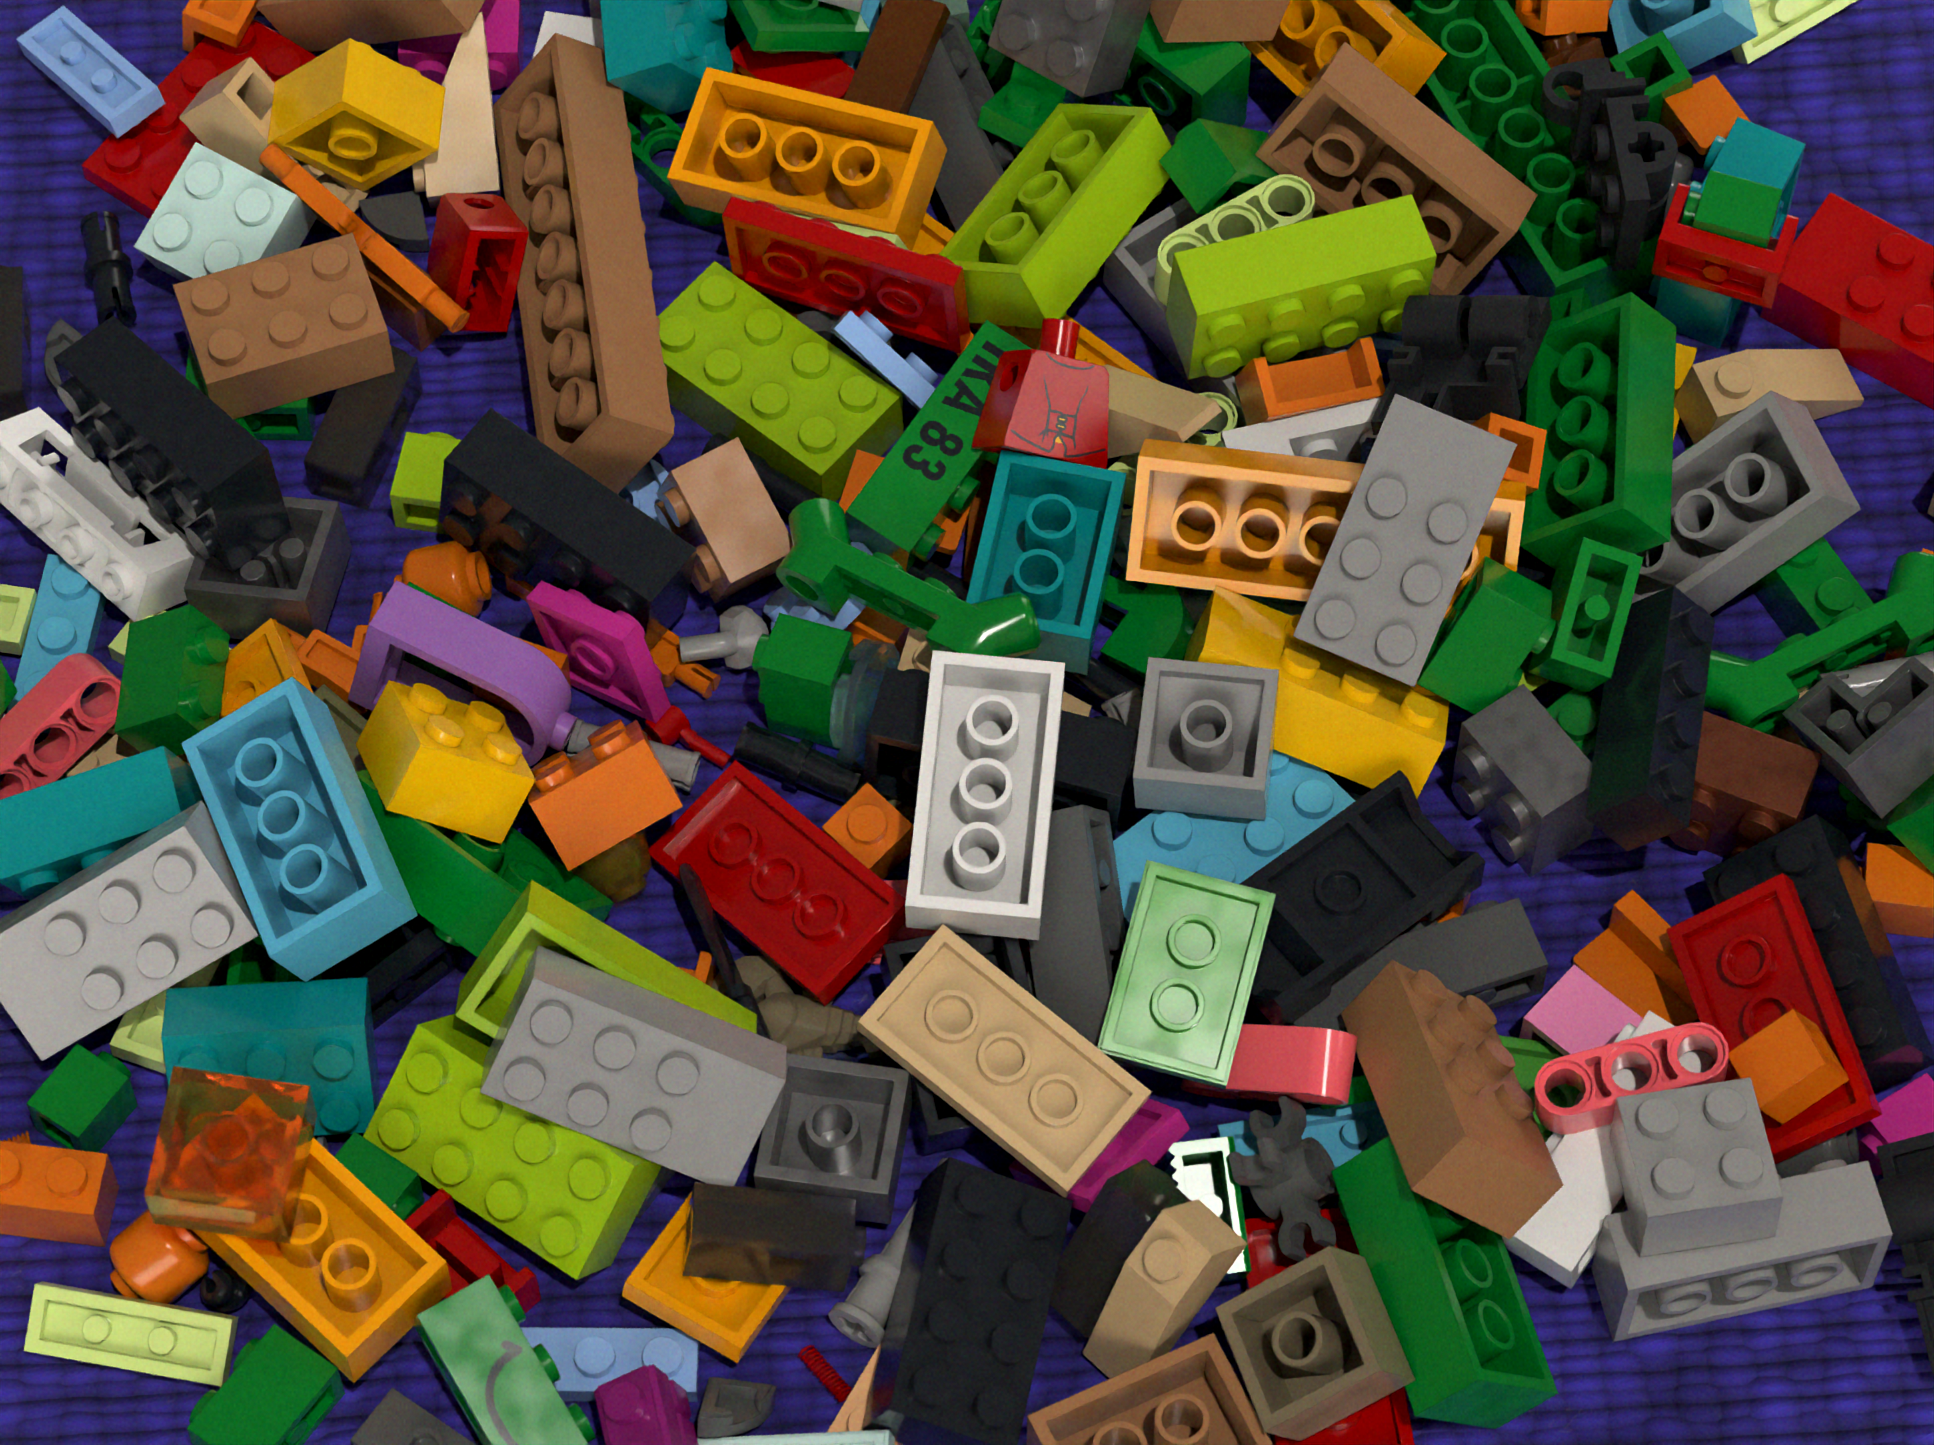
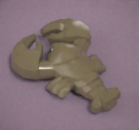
M764 955L743 956L735 960L744 984L749 985L752 989L773 1041L787 1046V1053L824 1058L823 1053H836L863 1046L869 1059L883 1056V1051L856 1030L857 1023L862 1016L854 1014L851 1010H844L832 1005L838 993L824 1007L803 988L802 995L794 994L784 972ZM719 972L713 979L711 987L723 994L727 986Z

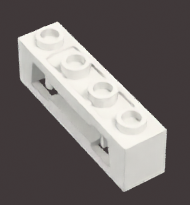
M37 407L0 421V503L134 622L187 601L183 588L197 551L186 535L173 524H165L155 514L149 503L134 490L128 491L106 465L98 458L88 456L78 445L74 437L41 408ZM44 439L68 458L65 477L55 469L56 463L60 461L59 456L55 452L43 457L41 456ZM139 522L146 526L161 541L144 545L145 531L141 528L137 529Z

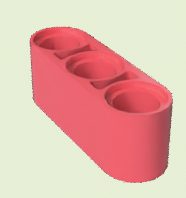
M85 653L68 655L50 670L0 720V775L5 774L0 782V800L57 781L116 723L121 681L92 655ZM97 683L94 691L86 698L81 699L84 690L91 684ZM51 728L46 739L38 744H34L41 732Z
M1696 1022L1555 1058L1547 1062L1538 1071L1534 1082L1535 1114L1545 1128L1560 1135L1575 1134L1612 1124L1616 1097L1725 1081L1729 1057L1728 1043L1723 1034L1714 1026ZM1690 1050H1700L1709 1054L1713 1058L1715 1065L1705 1072L1694 1073L1681 1066L1678 1059ZM1634 1067L1643 1071L1650 1081L1638 1090H1626L1618 1086L1612 1077L1623 1068ZM1566 1084L1576 1087L1583 1095V1099L1577 1105L1568 1108L1555 1106L1547 1098V1094L1552 1088Z
M1242 1024L1226 1088L1221 1089L1182 1078L1181 1090L1197 1095L1223 1099L1279 1102L1278 1098L1286 1095L1300 1103L1347 1105L1358 1037L1347 1032L1326 1028Z

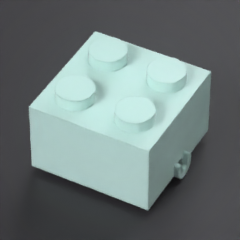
M195 142L134 247L156 268L184 282L298 249L317 216L294 193Z

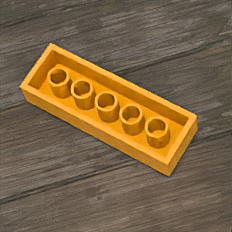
M1145 438L1138 456L1126 580L1204 590H1214L1217 585L1238 594L1307 602L1365 464ZM1501 481L1445 615L1484 556L1517 572L1526 499V483Z

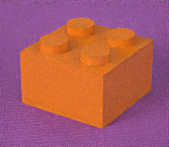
M621 719L612 721L588 736L587 739L591 746L570 758L567 757L564 751L558 752L544 759L531 769L536 780L527 795L529 804L568 871L683 807L675 785L637 720L624 726Z

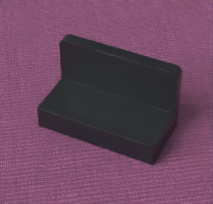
M417 916L322 973L321 980L368 977L373 1029L375 1030L460 966L457 947L442 940L434 932L433 924L427 926Z

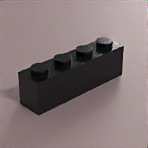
M1674 585L1631 604L1612 677L1604 682L1585 818L1626 851L1688 828L1690 822L1715 619Z

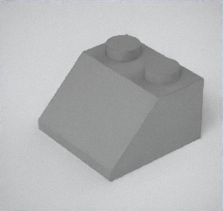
M1148 657L1133 773L1135 808L1266 820L1273 759L1279 670Z

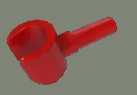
M671 705L656 724L647 719L645 720L646 727L644 732L647 733L648 740L672 746L679 740L688 749L700 752L701 756L723 770L732 759L730 754L691 729L689 720L681 709L675 705Z

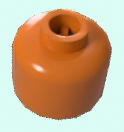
M456 540L417 548L408 552L403 562L402 574L394 577V582L397 580L406 585L408 582H411L474 617L479 616L484 601L489 600L492 595L490 571L483 554L480 551L473 552L469 546L462 545Z
M162 1206L149 1207L111 1242L109 1253L115 1269L110 1273V1278L123 1296L172 1304L207 1272L210 1261L207 1249L210 1246L172 1210Z

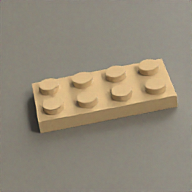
M944 924L940 926L859 1019L856 1030L1064 1198L1067 1197L1146 1103L1152 1092Z

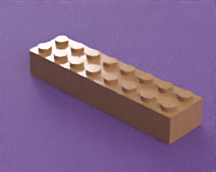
M554 33L493 105L505 201L529 231L517 285L535 429L537 440L618 494L636 478L638 472L660 449L667 446L674 435L675 421L670 409L666 382L667 368L663 363L659 336L660 321L656 315L652 290L653 275L648 263L645 224L641 217L637 190L638 177L635 174L630 144L631 131L627 124L624 90L607 81L604 49Z

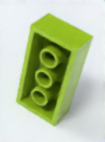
M1058 104L1036 135L1030 139L939 253V255L948 258L955 265L963 267L969 323L984 324L988 320L995 325L1041 329L1044 318L1063 319L1065 317L1067 309L1088 282L1098 274L1102 264L1119 242L1130 233L1133 224L1151 201L1161 193L1164 184L1170 178L1159 160L1172 146L1151 107Z
M1410 194L1175 252L1173 254L1165 319L1188 380L1206 375L1209 377H1223L1233 373L1239 367L1247 365L1254 358L1265 357L1268 362L1277 363L1286 361L1301 351L1325 345L1330 348L1342 347L1353 342L1357 337L1381 331L1387 333L1401 332L1403 308L1407 298L1410 295H1429L1437 255L1413 195Z
M716 261L699 275L658 316L663 363L667 368L666 382L670 404L712 435L721 432L732 440L738 437L744 447L763 457L770 466L826 499L836 502L842 496L857 449L882 456L903 434L902 393Z
M533 880L527 885L460 982L455 1016L495 1038L532 956L539 945L755 1034L757 1032V1014Z
M455 1014L418 1024L363 1137L419 1173L420 1177L438 1189L443 1188L453 1199L575 1280L611 1266L662 1165L480 1093L485 1057L494 1039L458 1018Z

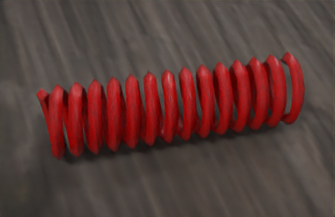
M814 1345L804 1347L798 1353V1358H801V1361L807 1364V1368L813 1371V1375L819 1378V1382L825 1385V1389H828V1392H832L831 1395L835 1396L834 1399H838V1403L847 1399L852 1391V1388L848 1387V1383L842 1380V1376L836 1373L833 1366H830L827 1359H824V1356L818 1352ZM812 1347V1349L808 1350L803 1355H801L804 1351Z

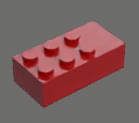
M1830 192L1793 243L1772 309L1763 307L1760 317L1819 349H1839L1845 363L1934 410V246Z

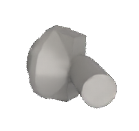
M744 605L732 606L720 615L719 633L679 637L682 662L724 657L727 667L742 669L752 666L757 642L762 634L769 635L768 628L764 620L752 609Z

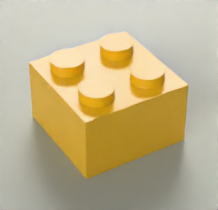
M348 38L275 82L267 144L275 143L286 154L364 192L439 150L445 87L422 76L416 69L403 66L374 51L368 44Z
M388 680L355 744L386 810L498 844L503 843L536 780L522 754L521 747L516 743L505 722V716L498 709L481 701H471L468 705L449 699L438 689L424 683H415L410 687Z

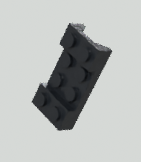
M1401 770L1394 773L1240 883V885L1276 894L1249 999L1273 1025L1288 1026L1331 994V986L1335 980L1425 915L1430 921H1433L1481 886L1486 861L1477 852L1456 850L1423 815L1409 779Z

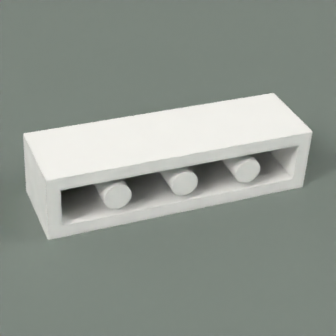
M1649 1010L1638 1027L1628 1023L1622 1029L1615 1042L1676 1026ZM1690 1050L1678 1059L1681 1066L1694 1073L1705 1072L1715 1065L1713 1058L1700 1050ZM1634 1067L1623 1068L1612 1077L1618 1086L1626 1090H1638L1650 1081L1643 1071ZM1581 1091L1577 1096L1573 1106L1577 1105L1583 1099ZM1612 1124L1575 1134L1560 1135L1553 1133L1550 1136L1546 1146L1563 1186L1511 1239L1502 1236L1506 1249L1572 1289L1596 1252L1605 1215L1623 1212L1627 1206L1610 1142Z

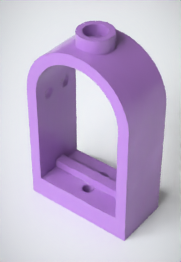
M397 580L368 626L348 700L373 711L388 680L410 687L415 683H424L438 689L447 698L468 705L471 701L487 703L498 709L505 716V722L516 743L521 747L522 754L529 767L536 764L543 757L548 746L559 752L563 751L578 717L568 713L572 702V695L567 679L558 666L544 653L506 632ZM405 653L413 654L500 696L511 703L522 714L504 709L404 661Z

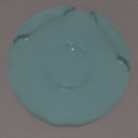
M863 639L850 651L848 659L857 662L851 674L842 673L840 679L837 680L830 712V738L833 747L840 748L839 753L836 755L842 763L864 767L866 732L886 667L897 669L900 661V654L893 643L874 639Z

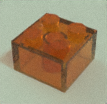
M173 1066L144 1193L153 1223L290 1244L317 1120V1112L310 1086Z

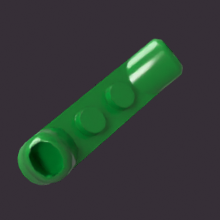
M813 498L803 501L788 516L793 547L776 568V576L791 593L809 605L835 617L848 598H851L926 635L925 637L931 652L935 650L1013 658L1036 652L1041 644L1042 639L1036 614L1030 597L1024 593L1017 591L969 604L957 598L956 594L947 585L935 578L927 577L922 581L906 573L898 562L884 553L874 552L871 556L851 546L844 510L839 503L826 498Z
M1912 551L1898 556L1892 567L1884 600L1863 610L1860 607L1846 609L1834 617L1826 628L1809 636H1806L1804 633L1795 634L1781 642L1772 654L1758 661L1711 649L1704 711L1725 716L1730 721L1770 735L1790 725L1782 713L1799 699L1801 692L1817 684L1818 674L1848 670L1885 651H1888L1892 659L1905 658L1933 651L1934 555L1922 551Z

